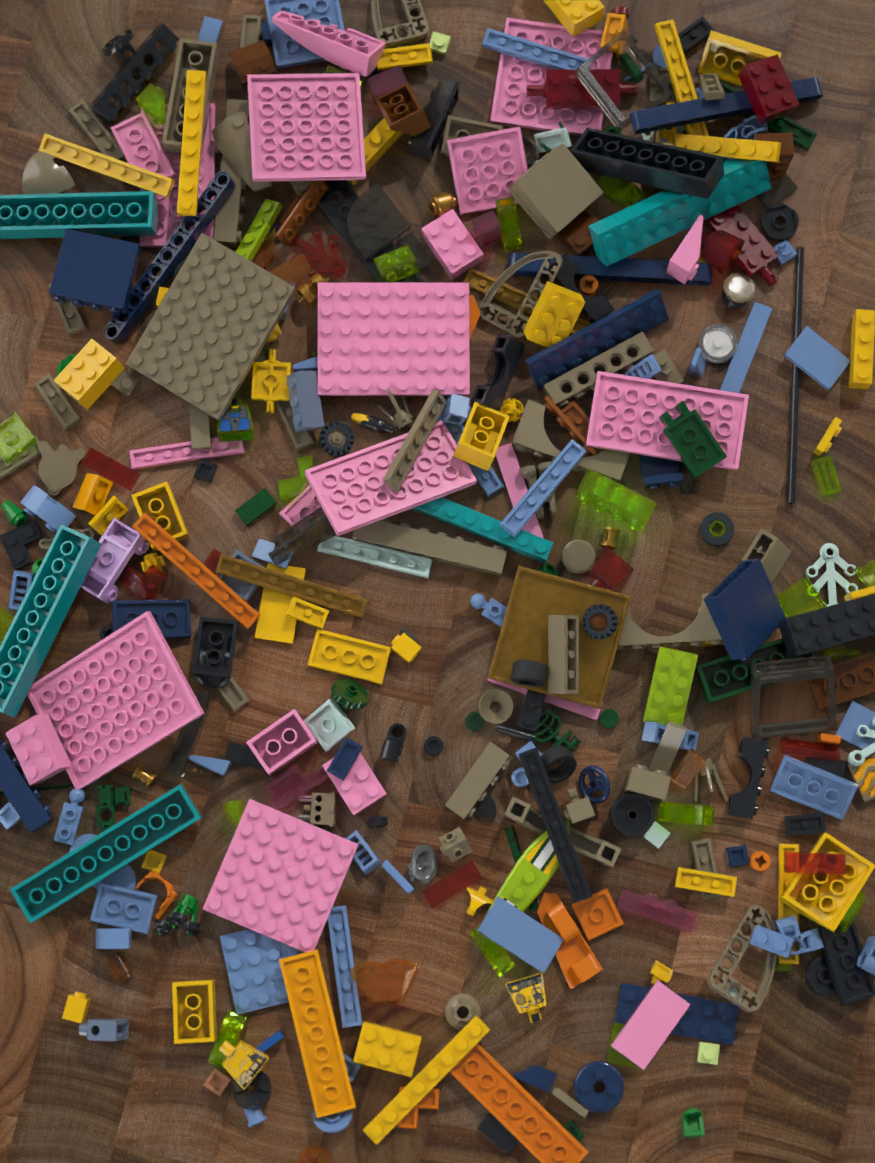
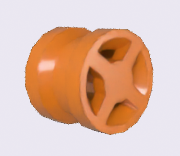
M586 275L580 280L579 291L584 295L594 296L597 292L598 281L594 276Z
M758 851L750 856L749 864L755 871H764L769 868L771 859L767 853Z

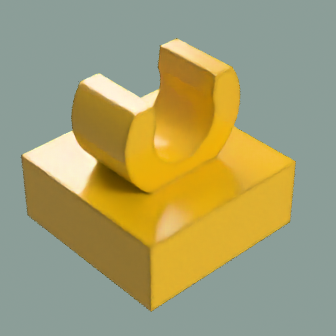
M656 960L650 972L654 975L651 983L655 984L657 980L660 982L663 980L668 983L672 977L673 970Z

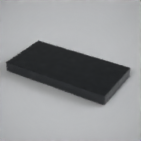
M853 917L842 920L834 932L825 927L818 928L824 945L822 950L840 1006L875 996V985L871 973L857 966V960L863 948Z

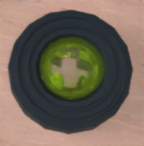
M714 512L708 514L700 525L702 539L711 546L720 547L727 544L734 534L732 520L723 513ZM715 525H719L718 528H722L719 534H715L716 531H712Z

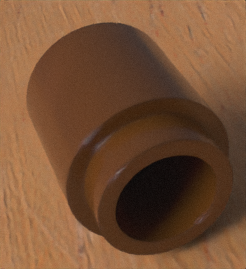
M116 952L107 958L109 962L106 965L114 979L118 980L119 983L133 975L131 972L132 968L123 953L119 955Z

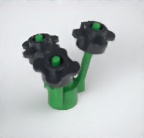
M185 894L182 900H179L171 915L166 916L165 921L160 919L158 923L154 924L157 927L155 931L158 932V935L165 937L167 934L170 936L172 929H182L185 935L189 937L197 936V933L202 934L203 931H200L201 924L195 922L199 907L196 906L198 900L193 896ZM192 912L191 922L186 921V917L183 914L190 915Z

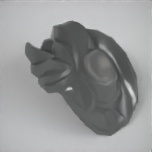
M421 844L412 853L411 862L408 864V874L412 883L416 879L421 881L422 884H429L430 880L436 875L437 858L434 850L429 845Z

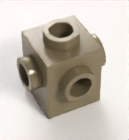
M460 827L439 838L442 846L439 848L444 857L448 856L451 862L472 852Z

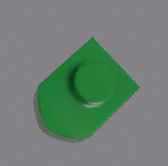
M694 1107L687 1109L681 1115L683 1137H704L702 1112Z

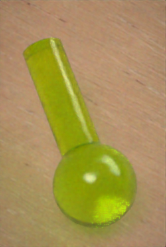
M837 648L824 650L823 656L827 661H835L838 657L861 656L860 649L837 650Z

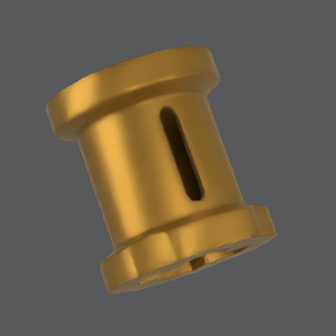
M604 527V538L600 546L616 550V541L620 530L613 527Z
M140 764L131 778L137 779L148 789L157 778V775L152 774L144 768L143 764Z

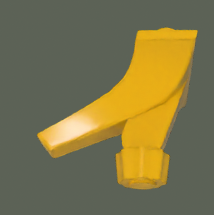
M469 886L467 887L471 896L470 907L466 911L467 914L474 916L476 910L481 905L493 903L491 898L485 896L487 889L480 886L478 891Z

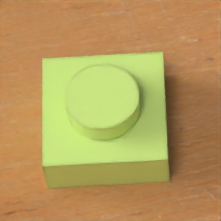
M433 31L430 40L431 52L446 56L451 36Z
M699 1041L697 1062L718 1065L720 1045Z

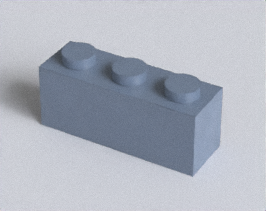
M296 371L287 375V386L290 393V405L293 412L295 431H314L325 427L320 395H318L316 371Z

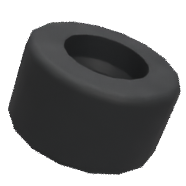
M516 660L513 662L511 680L519 685L542 687L546 684L548 667L544 663L537 661Z

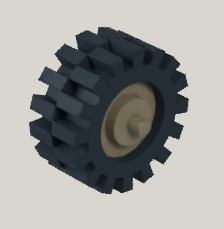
M334 421L323 427L319 434L320 447L324 449L325 453L327 452L331 456H340L352 448L355 439H353L354 433H352L351 427L347 426L348 424Z

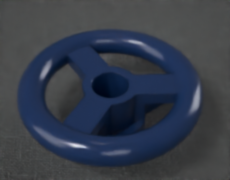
M592 765L584 768L580 773L578 782L582 796L584 798L589 797L592 804L603 803L610 793V781L607 774L598 766ZM587 773H588V777H589V780H590V781H589V787H588V789L586 790V789H585V785H584V780H585V776H586ZM594 791L604 792L600 798L591 797Z

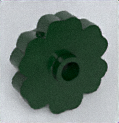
M345 678L342 681L337 679L330 688L332 691L331 696L345 714L357 708L363 709L369 701L367 697L368 692L365 688L357 685L353 680Z

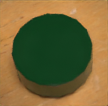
M612 709L604 710L599 717L600 724L607 729L615 727L619 721L617 712Z

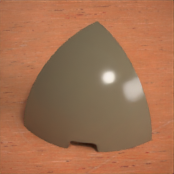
M42 151L36 152L29 159L23 172V194H58L75 186L66 168L63 165L58 166L54 162L52 155Z

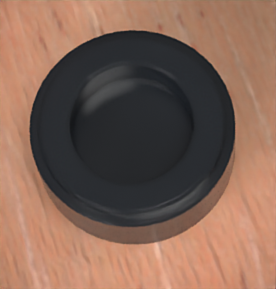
M431 736L426 739L424 749L427 754L437 756L443 750V742L439 737Z

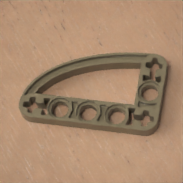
M371 0V16L375 37L386 42L385 48L427 37L429 27L420 0H401L408 23L382 29L380 21L379 0ZM416 10L420 13V15L418 17H412L410 15V12ZM417 23H419L421 30H423V32L417 30ZM399 31H406L408 35L402 38L398 35ZM382 36H386V38H388V41H385V39H383Z
M538 251L516 261L499 276L479 305L480 317L515 337L524 336V332L518 333V328L515 326L520 325L522 319L525 321L529 320L530 317L525 316L523 310L525 307H530L534 310L537 300L532 298V292L538 290L542 293L546 284L541 282L540 277L544 273L549 275L551 283L554 282L563 264L562 256L553 251ZM557 258L556 262L558 265H554L551 271L544 269L545 267L548 269L551 266L552 262L549 261L550 259ZM545 259L517 315L492 302L502 285L518 269L529 262ZM487 306H489V310L491 312L495 313L496 310L499 312L495 315V318L492 319L494 315L492 313H488L486 315L483 307L486 308ZM501 314H504L508 317L507 324H501L499 322V316ZM525 322V323L523 324V326H522V329H523V330H524V328H525L527 322Z
M753 905L746 910L707 978L708 986L746 1012H754L761 1006L771 984L777 959L776 953L767 950L764 972L756 993H753L731 978L732 973L751 942L755 926L762 923L765 928L776 931L772 918L759 905ZM757 910V915L759 917L755 918L752 922H749V920H751V918L753 917L752 912ZM743 925L750 928L751 933L749 936L742 934L741 927ZM733 942L740 944V952L732 950L731 945ZM724 958H727L731 961L730 969H726L722 966V960ZM720 972H723V973H726V974H727V975L722 974V975L720 976L719 981H720L721 983H718V984H715V983H714V982H715V979H714L713 977L718 976V975L720 974ZM731 986H735L738 989L739 994L737 997L730 995L729 988ZM752 998V999H753V1002H752V1003H753L755 1006L749 1007V1006H748L749 1002L746 1001L745 999L749 1000V999Z

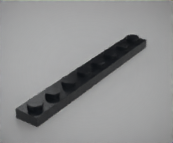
M535 747L519 753L521 763L573 903L592 897L539 751Z

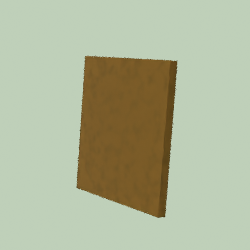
M518 566L488 678L601 709L631 596ZM597 604H605L610 606L612 610H615V614L618 616L617 622H619L616 627L617 630L613 635L602 640L592 639L591 636H587L586 631H583V624L581 625V621H583L582 616L585 614L586 609ZM548 615H579V694H548V672L546 684L542 687L519 685L511 680L513 662L516 660L537 661L544 663L548 667Z

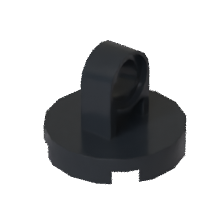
M131 28L124 30L125 35L118 34L104 45L105 48L101 50L106 57L115 53L119 60L125 64L127 61L124 59V53L126 51H130L132 55L135 53V49L129 42L135 36Z

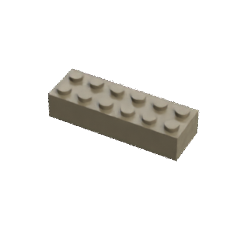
M180 38L162 140L165 152L181 154L187 70L206 71L202 156L220 53L217 43Z

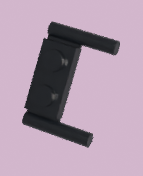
M528 689L517 729L497 724L496 731L533 742L546 694Z

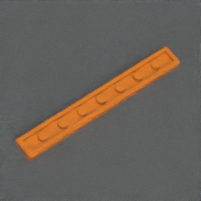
M144 512L132 527L245 628L249 629L258 619L260 614L147 513Z

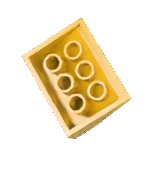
M824 832L779 900L801 915L834 932L872 873L875 865Z

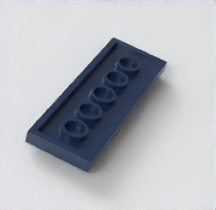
M621 983L615 1023L626 1025L651 988ZM676 993L687 1001L690 1006L671 1031L672 1034L733 1045L739 1011L737 1005Z

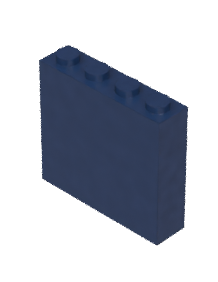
M65 229L49 294L54 301L59 303L67 301L77 307L86 305L96 311L105 309L115 315H120V313L126 314L142 253L140 245Z
M759 558L744 560L703 599L731 660L740 659L743 661L750 658L751 654L760 648L761 644L771 636V633L779 628L778 622L786 618Z

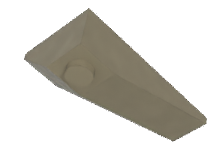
M245 112L226 117L211 131L218 150L227 158L253 192L272 186L271 182H253L250 125Z

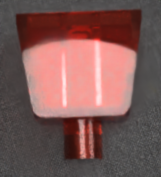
M717 230L710 235L703 232L701 243L705 247L702 257L723 276L733 271L745 241L723 230Z
M606 546L589 573L594 578L589 585L599 588L604 587L606 590L611 591L629 577L634 569Z

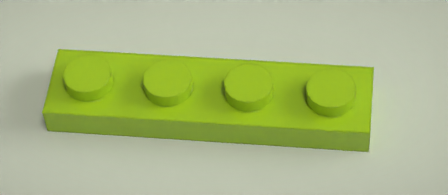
M265 199L237 248V254L252 262L283 207L279 202Z

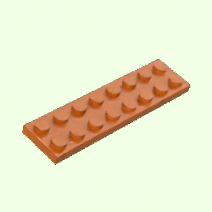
M479 1043L449 1071L541 1163H579L589 1153Z

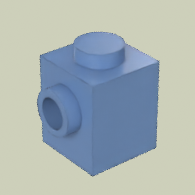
M452 393L446 400L443 421L461 426L471 411V406H469L470 398Z

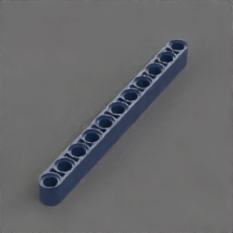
M818 77L790 82L799 104L815 101L823 97ZM745 90L724 94V99H695L637 110L629 116L634 134H642L753 113L754 111Z
M220 171L214 176L198 198L197 216H185L134 286L126 314H114L105 326L104 336L113 344L119 345L126 340L158 296L159 287L166 285L173 275L175 267L184 260L201 233L206 230L236 187L235 181L227 172ZM195 225V227L189 231L190 227ZM184 240L183 244L178 246L179 242ZM173 255L172 259L167 261L168 257ZM162 270L161 274L159 276H156V274ZM128 316V319L123 322L124 318ZM117 331V334L112 337L113 333Z
M510 253L508 268L519 259L531 253ZM568 255L578 266L574 279H582L586 275H591L597 280L696 286L712 284V264L697 262L699 267L692 281L688 279L686 284H683L666 273L669 261L624 258L606 267L597 257ZM554 257L553 259H550L549 261H551V262L553 263L557 258ZM545 259L525 264L513 276L536 277ZM544 273L541 275V277L550 278L548 274Z

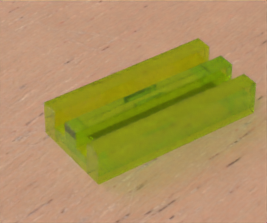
M831 455L812 460L811 463L822 497L840 493L842 489ZM824 461H827L835 489H832ZM817 463L820 464L828 491H826Z

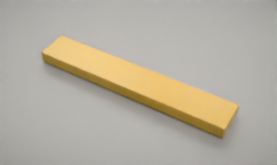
M778 844V920L794 915L799 925V913L779 900L799 870V844ZM794 941L792 951L795 952L798 949L796 941ZM799 954L790 955L789 958L778 955V963L799 964Z

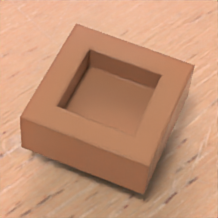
M215 1067L204 1083V1086L218 1096H221L232 1078Z

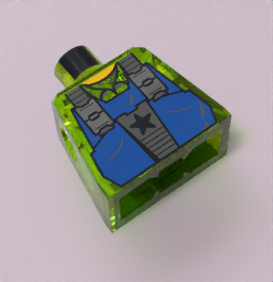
M239 398L232 399L230 406H228L218 422L217 434L220 442L256 440L248 405H242V401Z

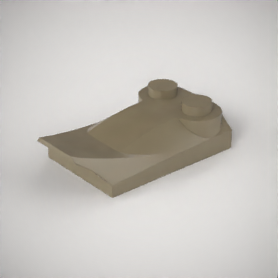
M448 115L441 153L449 156L447 140L503 130V126Z

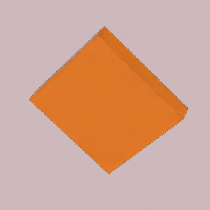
M607 888L593 894L588 899L571 905L588 941L624 924Z

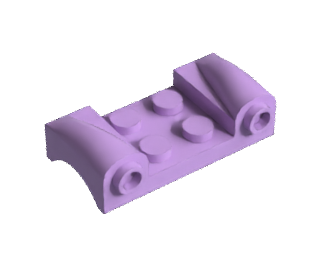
M116 518L112 520L99 540V543L102 545L80 587L105 603H110L117 598L118 588L113 584L134 553L141 555L149 549V542L141 534Z

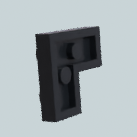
M35 520L0 535L14 570H19L33 563L26 546L43 538Z

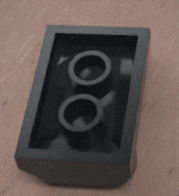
M200 617L192 674L196 677L200 686L223 689L227 681L231 679L238 636V621Z

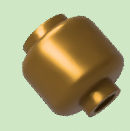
M446 191L433 195L428 202L429 212L436 218H439L451 209L455 212V207L457 206L456 198Z

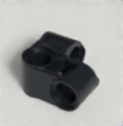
M400 723L391 725L379 757L394 762L399 761L407 735L404 725ZM395 727L403 729L401 737L393 736L392 732Z

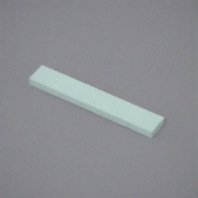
M323 532L321 533L317 549L318 552L424 578H429L433 559Z

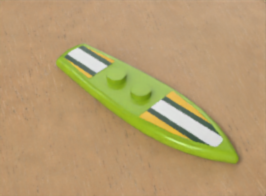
M566 820L565 824L570 835L571 822ZM547 830L536 838L524 851L510 871L495 899L500 897L524 912L544 889L559 866Z

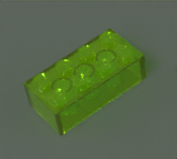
M589 468L576 493V497H578V501L586 505L590 503L596 506L595 509L601 513L607 512L612 515L613 519L619 522L625 521L629 523L631 528L637 531L645 529L657 505L656 502Z

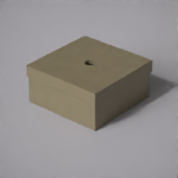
M563 143L544 155L507 189L549 240L603 193L601 188Z

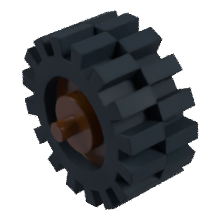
M605 604L593 605L586 609L585 614L582 616L583 621H581L586 635L598 640L612 636L617 630L616 627L619 623L617 622L618 616H616L615 610H612L610 606Z

